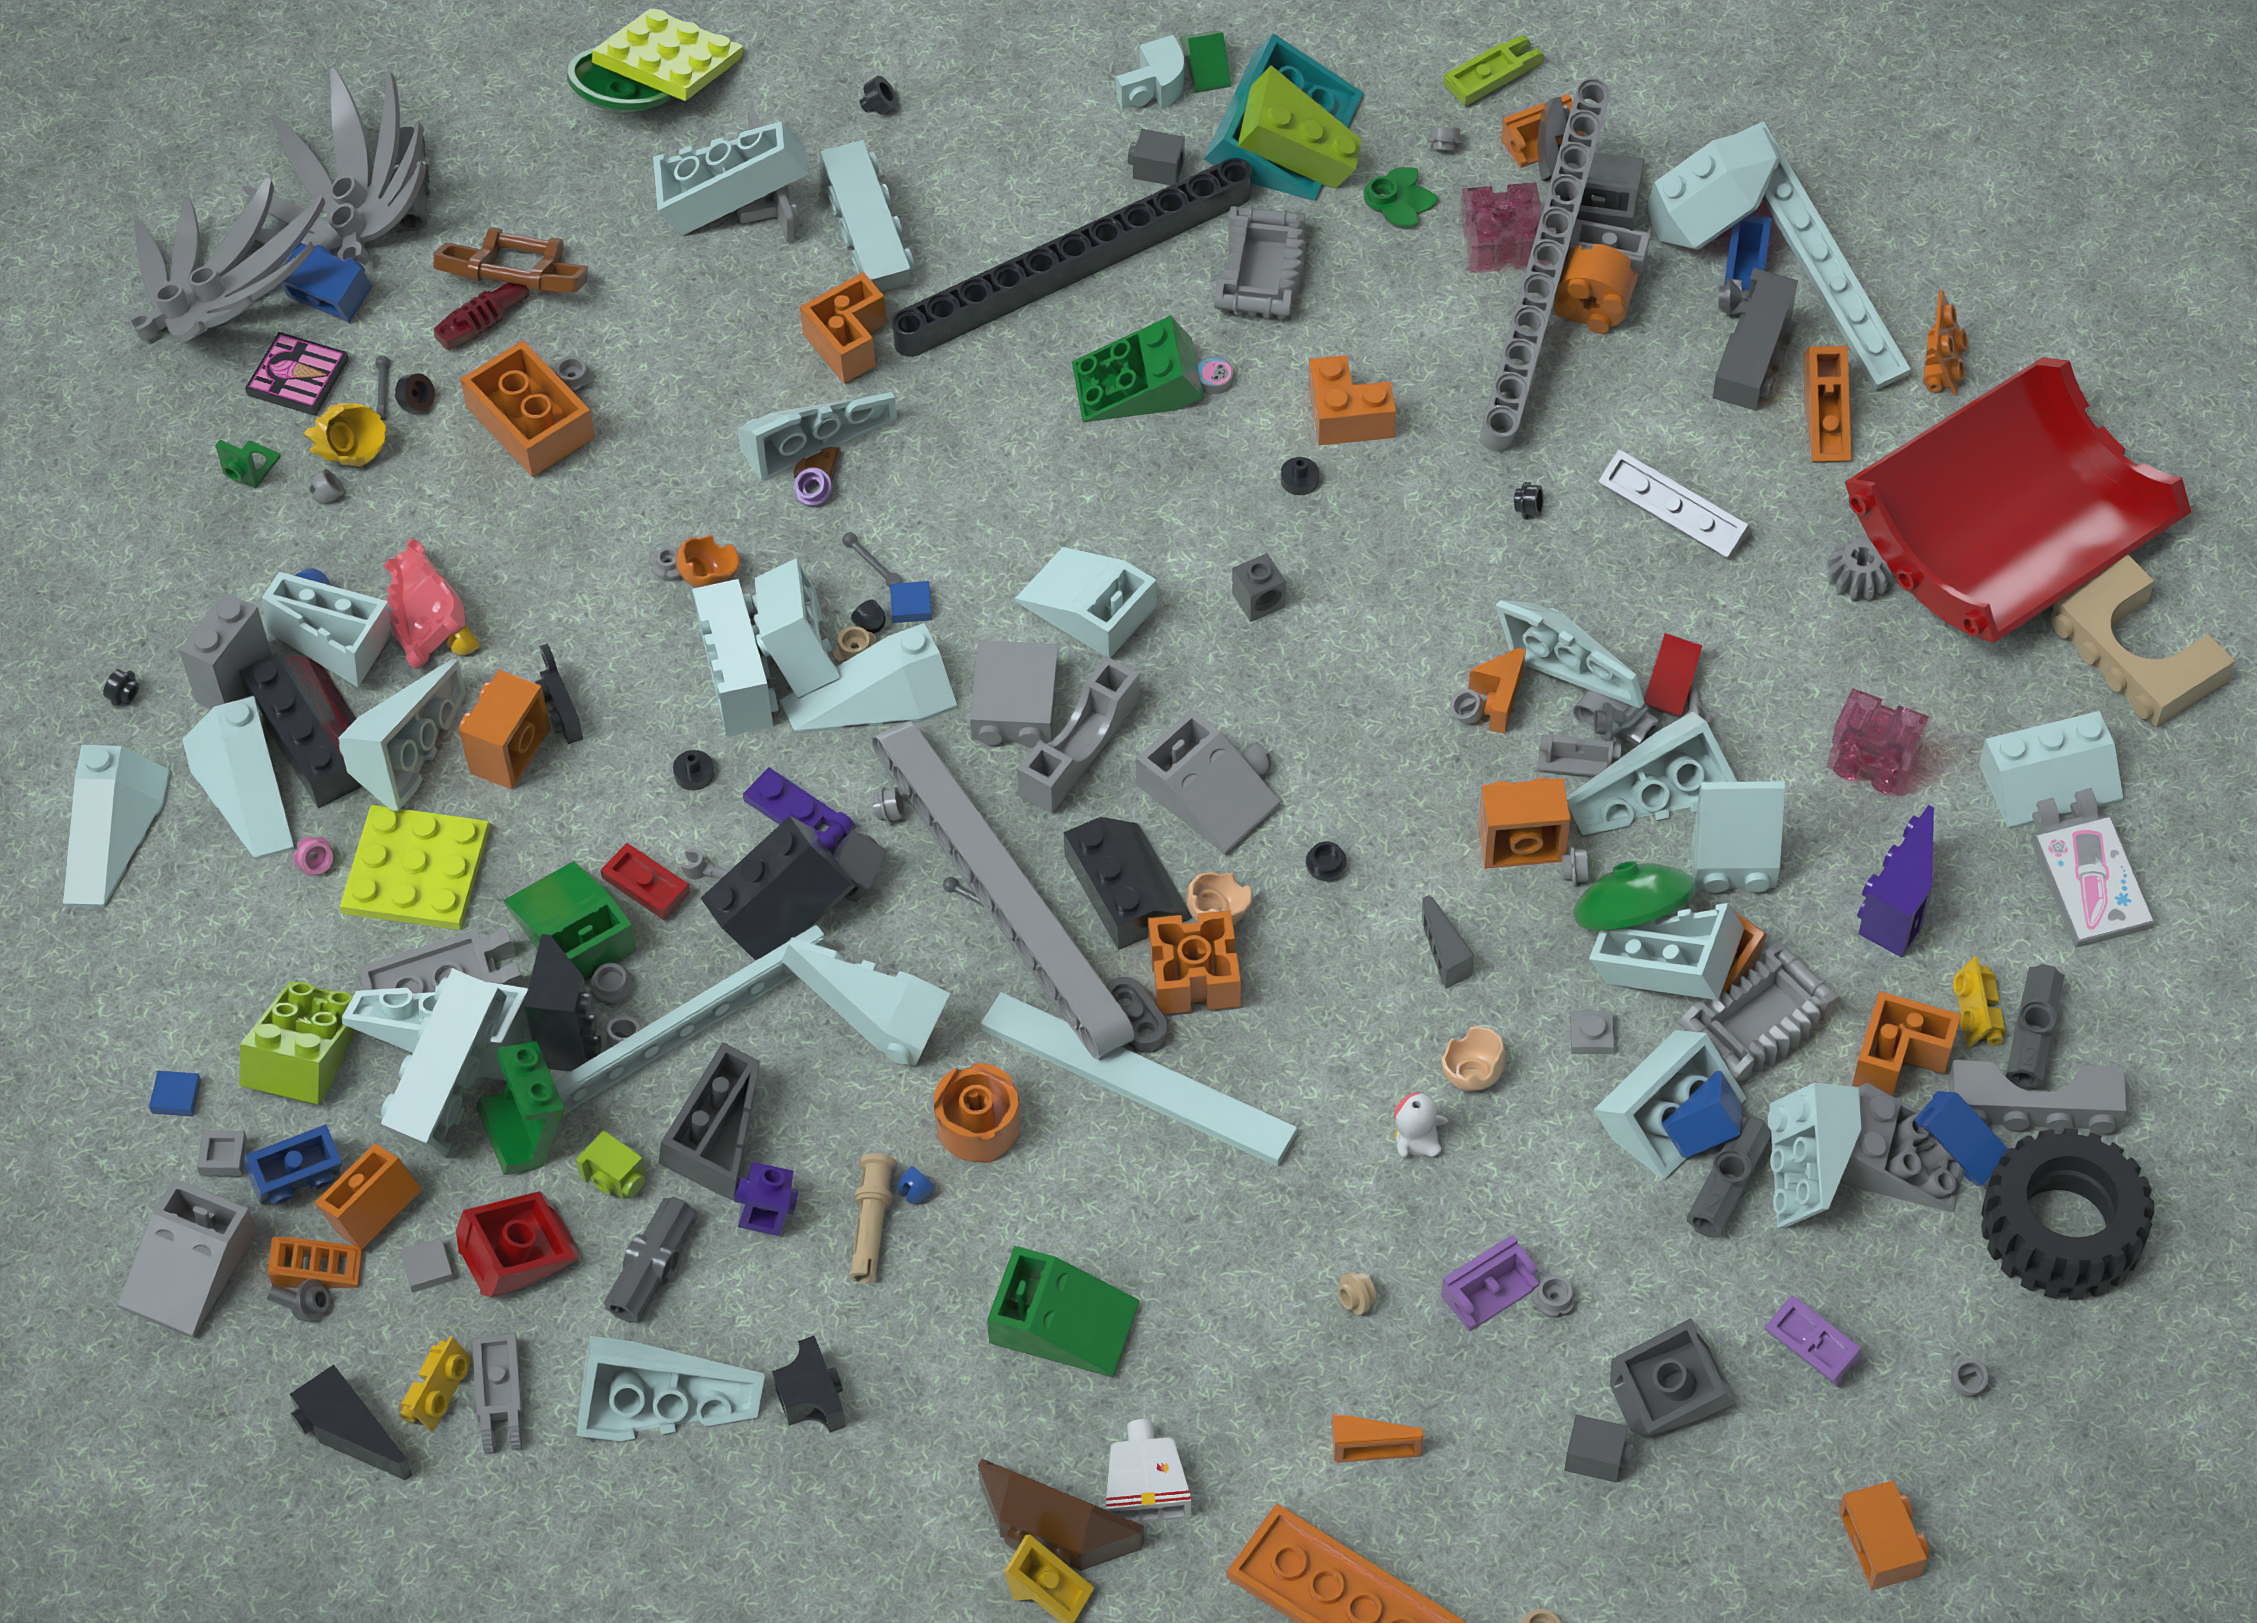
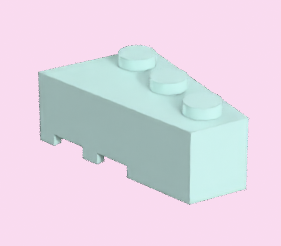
M282 572L277 574L262 596L265 625L268 633L356 687H359L391 637L388 601Z

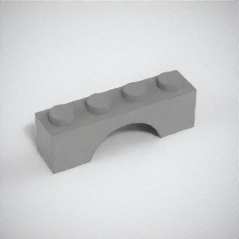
M1108 656L1104 657L1084 683L1077 707L1064 729L1049 743L1045 744L1039 740L1018 767V792L1020 797L1052 814L1140 701V673Z
M1953 1060L1948 1077V1092H1957L1986 1125H2004L2005 1128L2013 1131L2024 1130L2032 1126L2047 1127V1129H2054L2055 1132H2063L2064 1128L2090 1129L2091 1132L2096 1134H2107L2114 1130H2121L2127 1112L2124 1066L2081 1065L2077 1075L2068 1085L2059 1090L2046 1093L2032 1092L2016 1086L2004 1076L1996 1061Z

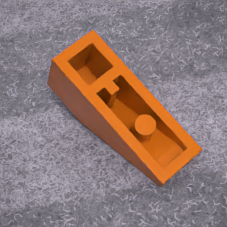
M1848 346L1808 347L1803 353V378L1812 462L1851 461Z

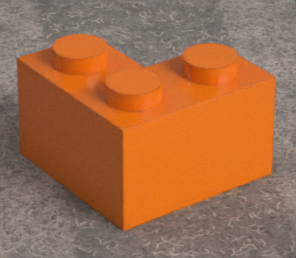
M864 272L800 306L803 336L843 383L876 366L873 337L870 334L887 325L884 295Z
M1347 355L1309 359L1308 387L1319 446L1395 438L1396 408L1391 381L1352 385Z
M1879 991L1860 1051L1852 1085L1859 1087L1869 1083L1883 1092L1894 1096L1903 1062L1945 1074L1961 1014Z

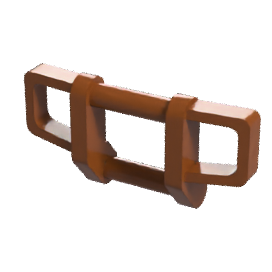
M490 227L487 230L481 249L447 242L434 252L433 259L434 269L466 277L468 280L481 281L484 278L525 285L528 286L529 290L538 292L543 290L577 292L587 282L588 266L560 263L564 249L563 239L551 237L549 240L507 234L503 233L502 229ZM500 248L544 255L531 271L494 265Z

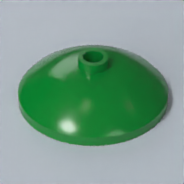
M595 48L577 54L571 59L567 67V81L570 87L583 100L611 112L635 113L659 107L672 98V95L592 63V54Z
M1627 861L1614 866L1612 872L1596 880L1580 896L1574 906L1573 914L1576 923L1586 929L1612 930L1631 927L1658 919L1679 909L1691 900L1696 892L1693 878L1680 869L1655 863L1637 864L1635 861Z

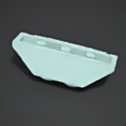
M1760 127L1713 140L1654 182L1646 212L1659 241L1699 250L1758 209L1770 183L1773 169L1777 168L1781 160L1766 128Z

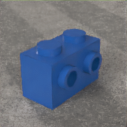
M300 242L286 264L302 252L307 245ZM315 245V249L280 285L288 297L349 323L372 288L364 273L365 268L351 258L339 259L326 248Z
M326 1124L246 1154L244 1167L259 1204L270 1200L271 1205L281 1204L296 1196L295 1190L308 1185L311 1186L312 1190H316L333 1183L336 1180L334 1175L340 1173L342 1161Z

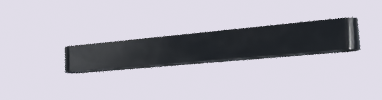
M1240 158L1225 160L900 310L892 319L893 340L896 351L906 357L923 354L1230 211L1231 206L1239 207L1249 201L1252 194V168L1250 164Z

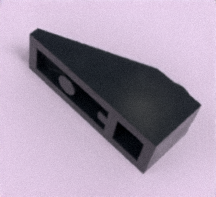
M334 1364L290 1393L295 1410L290 1415L304 1435L311 1431L321 1444L400 1479L406 1480L412 1476L404 1454Z

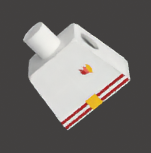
M1139 1419L1129 1422L1127 1424L1128 1441L1111 1444L1106 1510L1137 1523L1191 1518V1495L1174 1440L1169 1437L1155 1438L1153 1422L1150 1420Z

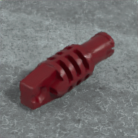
M506 283L492 292L483 291L478 297L472 298L469 302L463 304L461 308H457L434 328L435 339L447 350L472 340L478 333H483L486 331V328H490L495 322L501 321L507 309L529 297L528 287Z

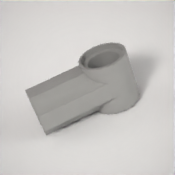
M1588 689L1574 706L1573 714L1579 723L1583 724L1586 722L1593 726L1591 730L1594 731L1595 711L1601 710L1604 702H1609L1616 710H1622L1623 712L1630 705ZM1646 712L1630 728L1619 731L1615 736L1635 748L1655 733L1659 720Z

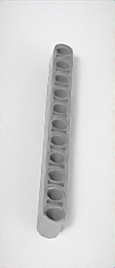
M1598 78L1583 80L1577 87L1480 432L1482 445L1491 451L1501 452L1510 448L1515 440L1610 98L1608 85ZM1585 99H1591L1597 104H1589ZM1576 131H1583L1587 133L1588 136H1580L1576 133ZM1574 163L1578 165L1580 168L1573 169L1568 167L1566 164ZM1565 195L1569 197L1571 200L1563 201L1559 199L1557 196ZM1547 228H1557L1562 233L1555 234L1550 232ZM1547 260L1551 262L1553 266H1544L1540 264L1538 261ZM1529 293L1541 294L1544 299H1535ZM1520 326H1530L1535 332H1525ZM1514 358L1520 359L1524 361L1526 365L1517 366L1513 364L1510 360ZM1511 392L1517 398L1513 400L1507 399L1501 393ZM1500 425L1508 432L1498 433L1491 426Z
M908 720L872 737L874 751L885 770L1092 1057L1095 1059L1133 1041L1134 1031L1125 1012L916 725Z

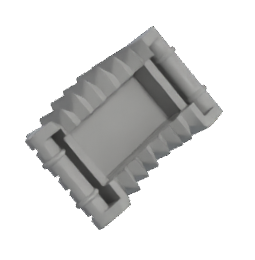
M1231 206L1229 212L1228 262L1224 263L1221 279L1217 280L1214 308L1223 314L1228 311H1234L1236 315L1245 312L1251 317L1257 314H1262L1264 318H1270L1271 315L1277 316L1280 320L1285 319V317H1291L1292 305L1296 304V295L1299 294L1300 284L1303 283L1306 257L1304 231L1306 214L1287 212V210L1256 209L1253 206L1250 208Z
M1780 942L1765 950L1763 963L1758 960L1756 961L1755 971L1749 969L1748 979L1741 976L1739 987L1731 984L1730 995L1722 990L1719 1000L1711 999L1710 1005L1698 1001L1679 1020V1025L1685 1031L1707 1033L1736 1080L1746 1082L1751 1078L1752 1068L1762 1073L1764 1062L1774 1066L1776 1055L1787 1059L1789 1047L1798 1050L1800 1039L1808 1041L1810 1029L1817 1031L1818 1022L1827 1020L1840 1001V997L1826 985L1825 980H1821L1800 960L1798 955L1795 956Z

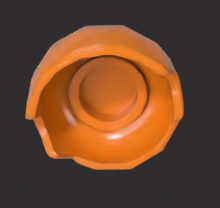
M713 535L699 539L691 537L684 541L677 550V571L687 583L695 588L730 581L739 568L740 558L736 548L732 544L719 546L714 541Z

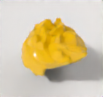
M338 403L331 405L321 417H317L315 420L316 426L307 428L304 436L314 443V446L309 448L310 452L322 456L324 460L340 462L344 466L362 467L364 464L371 462L380 453L385 444V432L387 430L386 424L380 419L381 416L373 411V408L363 404Z

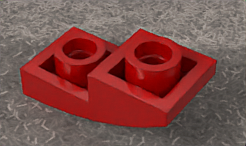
M1664 633L1643 698L1648 708L1680 718L1703 645Z

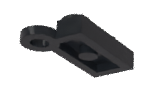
M548 643L540 645L541 656L547 670L539 672L541 679L536 680L535 683L542 686L545 703L550 702L553 710L548 711L552 727L556 734L563 732L568 744L583 739L580 720L558 672L552 651Z

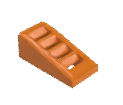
M272 1237L268 1276L272 1285L276 1284L283 1288H299L302 1282L308 1279L318 1280L325 1288H358L363 1249L361 1250L355 1245L295 1237ZM285 1257H292L291 1268L284 1267ZM304 1257H310L309 1270L302 1269ZM322 1257H329L327 1272L320 1271ZM339 1257H347L345 1275L337 1274Z
M1332 1414L1334 1461H1337V1463L1410 1458L1422 1455L1423 1428Z

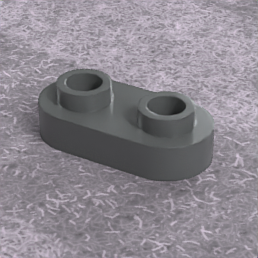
M1118 977L1111 980L1106 985V988L1117 1002L1124 998L1131 1001L1127 1006L1120 1005L1134 1031V1040L1129 1042V1044L1133 1048L1145 1052L1161 1047L1167 1038V1021L1140 982L1131 977ZM1143 1029H1150L1154 1032L1150 1036L1139 1034Z

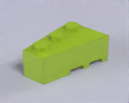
M1270 66L1251 85L1238 142L1239 147L1330 188H1337L1356 170L1362 139L1278 70Z

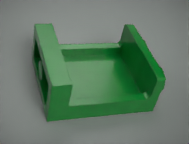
M534 1041L504 1046L498 1049L496 1056L507 1080L504 1092L502 1094L479 1097L476 1106L503 1175L535 1170L544 1166L565 1111L538 1043Z

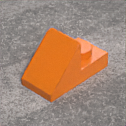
M1516 648L1474 667L1469 672L1468 689L1488 696L1484 715L1490 716V731L1505 734L1524 672L1526 649Z

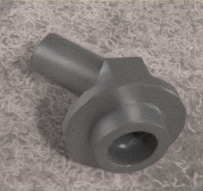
M1727 278L1726 286H1719V309H1726V316L1740 314L1739 308L1742 300L1747 301L1749 290L1742 289L1741 280Z
M1604 702L1602 709L1596 710L1594 714L1595 734H1600L1601 740H1611L1619 731L1626 730L1637 722L1648 711V706L1645 702L1641 708L1630 705L1623 712L1622 710H1616L1609 702Z
M316 1279L303 1281L297 1293L273 1284L267 1296V1300L292 1309L291 1313L298 1320H307L309 1322L322 1320L324 1312L328 1309L330 1303L327 1290Z

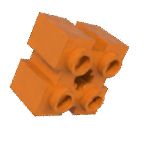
M1231 910L1198 913V922L1182 924L1181 915L1148 918L1149 949L1152 972H1154L1156 1005L1163 1014L1191 1012L1192 1002L1206 1001L1207 1010L1240 1007L1241 980L1237 953H1235V936Z

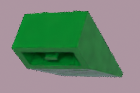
M1171 315L1072 361L1083 422L1176 411L1204 398L1192 338Z
M575 861L503 900L505 906L537 951L541 934L551 935L583 975L584 980L591 977L601 965L615 963L637 951L630 921L611 895Z
M1014 1245L987 1319L989 1343L1113 1378L1131 1329L1139 1300L1056 1256Z

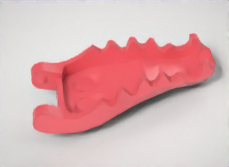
M411 538L407 542L408 547L404 552L396 554L395 559L390 558L384 564V568L388 570L393 578L391 580L392 584L387 587L389 596L386 598V601H388V604L393 609L389 613L390 621L394 626L391 631L406 652L405 657L410 666L420 669L428 662L431 653L451 634L456 635L464 628L465 611L459 595L428 560L421 542Z

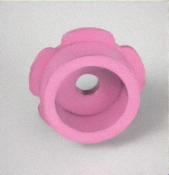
M309 836L298 843V850L294 852L293 861L297 868L303 869L304 874L313 876L324 873L330 868L333 861L331 845L326 839L322 837L314 839ZM312 852L316 853L314 859H310V853Z

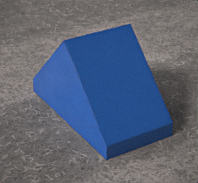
M1749 214L1732 226L1724 286H1726L1727 278L1741 280L1742 289L1749 290L1753 269L1757 268L1765 271L1771 216Z
M1716 1071L1661 1125L1681 1157L1688 1158L1740 1135L1742 1104L1722 1071Z

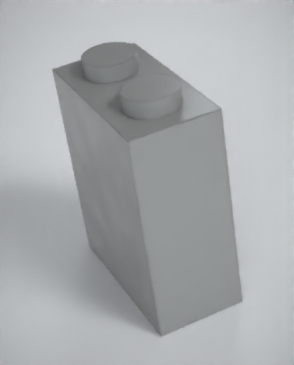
M226 592L221 595L179 649L195 701L209 709H212L214 706L244 699L246 692L239 671L272 655L258 607Z
M978 641L970 714L972 740H978L987 745H996L1000 742H1017L1027 747H1035L1039 740L1045 744L1052 741L1059 671L1058 644Z

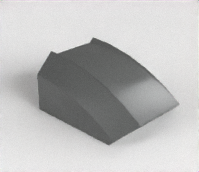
M1691 1318L1616 1356L1611 1361L1610 1387L1630 1431L1637 1434L1649 1436L1678 1428L1736 1403L1734 1394L1711 1345L1701 1328Z

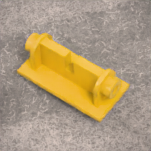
M1976 956L1954 975L1953 990L1958 997L1961 1013L1960 1027L1964 1031L1967 1048H1972L1980 1039H1986L1987 1044L1991 1046L2003 1043V1037L2006 1035L2001 1008L1987 1006V1004L1996 1005L1999 1002L1995 973L1990 971L1989 966L1979 965V960Z
M449 1336L447 1342L440 1340L437 1345L431 1346L429 1354L418 1372L422 1379H426L425 1382H413L404 1400L399 1404L401 1409L399 1417L401 1419L414 1423L418 1418L430 1432H434L441 1417L446 1413L449 1402L461 1380L467 1375L468 1368L473 1360L453 1336Z

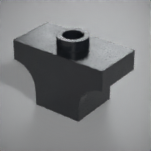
M815 1335L798 1341L799 1352L796 1359L789 1365L772 1371L775 1390L788 1425L790 1426L805 1420H814L823 1424L829 1433L846 1427L843 1408L837 1393L843 1391L835 1366L827 1369Z

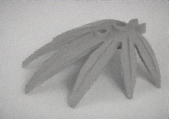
M331 67L329 74L332 127L338 175L334 182H332L316 155L288 124L277 114H271V120L290 163L314 200L322 194L326 202L323 210L328 217L326 219L318 217L309 230V233L312 234H307L301 243L308 245L312 241L313 246L320 245L332 254L338 252L337 258L342 260L346 258L353 259L356 256L364 265L369 261V253L364 248V244L392 229L405 216L417 197L426 172V165L421 160L415 170L421 150L424 127L417 121L409 147L390 182L399 145L400 108L396 79L388 70L381 126L372 175L369 145L361 116L343 78L334 67ZM242 186V189L251 198L258 190L250 186ZM273 195L268 213L289 225L305 209ZM261 229L254 242L263 246L282 230Z
M266 176L206 265L197 268L200 256V232L197 215L191 200L188 197L184 198L174 240L170 281L166 264L154 239L142 221L135 219L136 245L141 274L148 295L155 307L150 311H141L130 317L140 339L146 341L154 337L159 330L167 327L171 336L176 341L186 342L208 331L207 328L220 325L249 309L254 304V300L268 293L284 281L315 249L311 241L294 259L270 274L295 250L307 235L326 203L323 195L320 194L281 232L237 265L256 240L271 205L274 185L271 178Z

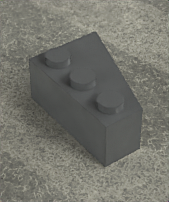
M722 1042L661 1141L659 1164L733 1201L757 1083L759 1060Z

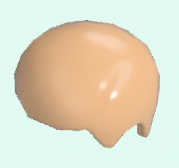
M1214 872L1201 873L1193 879L1186 889L1187 906L1190 914L1197 922L1198 913L1218 912L1219 907L1220 911L1231 910L1234 926L1248 911L1252 903V890L1248 885L1241 887L1236 882L1233 873L1220 875Z
M1473 1026L1469 1028L1466 1037L1463 1039L1455 1040L1451 1038L1441 1059L1444 1077L1459 1090L1466 1092L1486 1089L1495 1084L1504 1072L1506 1065L1502 1037L1490 1028Z

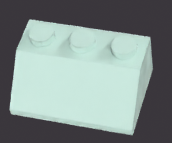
M2100 711L1985 739L1979 766L2008 829L2033 824L2032 814L2038 811L2037 802L2049 798L2054 799L2059 817L2073 814L2070 805L2073 802H2077L2074 796L2075 793L2092 788L2097 807L2123 801L2115 743Z
M1675 1030L1594 1109V1112L1613 1141L1657 1176L1665 1180L1686 1158L1681 1157L1661 1124L1716 1071H1722L1741 1104L1747 1098L1707 1033Z

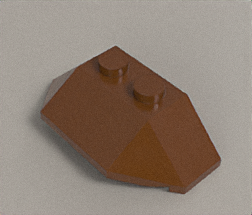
M981 1459L979 1462V1482L1000 1537L1004 1538L1005 1543L1012 1549L1017 1550L1025 1535H1031L1069 1567L1071 1566L1081 1571L1141 1550L1144 1543V1525L1122 1518L1113 1512L1002 1466L995 1465L985 1459Z

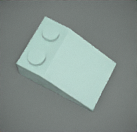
M1785 781L1701 782L1691 842L1693 880L1696 889H1705L1711 893H1719L1732 888H1746L1750 892H1763L1769 888H1776L1781 859Z

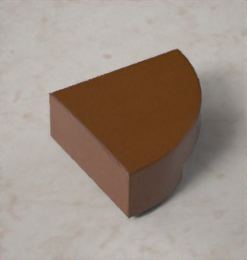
M840 448L820 449V453H816L807 459L802 458L794 468V478L805 469L819 468L825 471L831 478V481H833L841 456Z

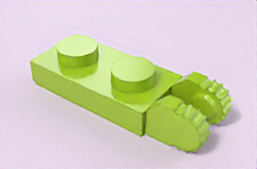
M1523 34L1504 44L1501 42L1445 73L1443 85L1464 106H1467L1523 75V73L1542 64L1545 57L1538 48L1526 52L1531 43Z

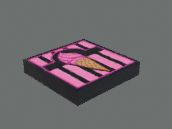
M278 332L245 387L247 396L316 416L349 360L348 354L339 349Z

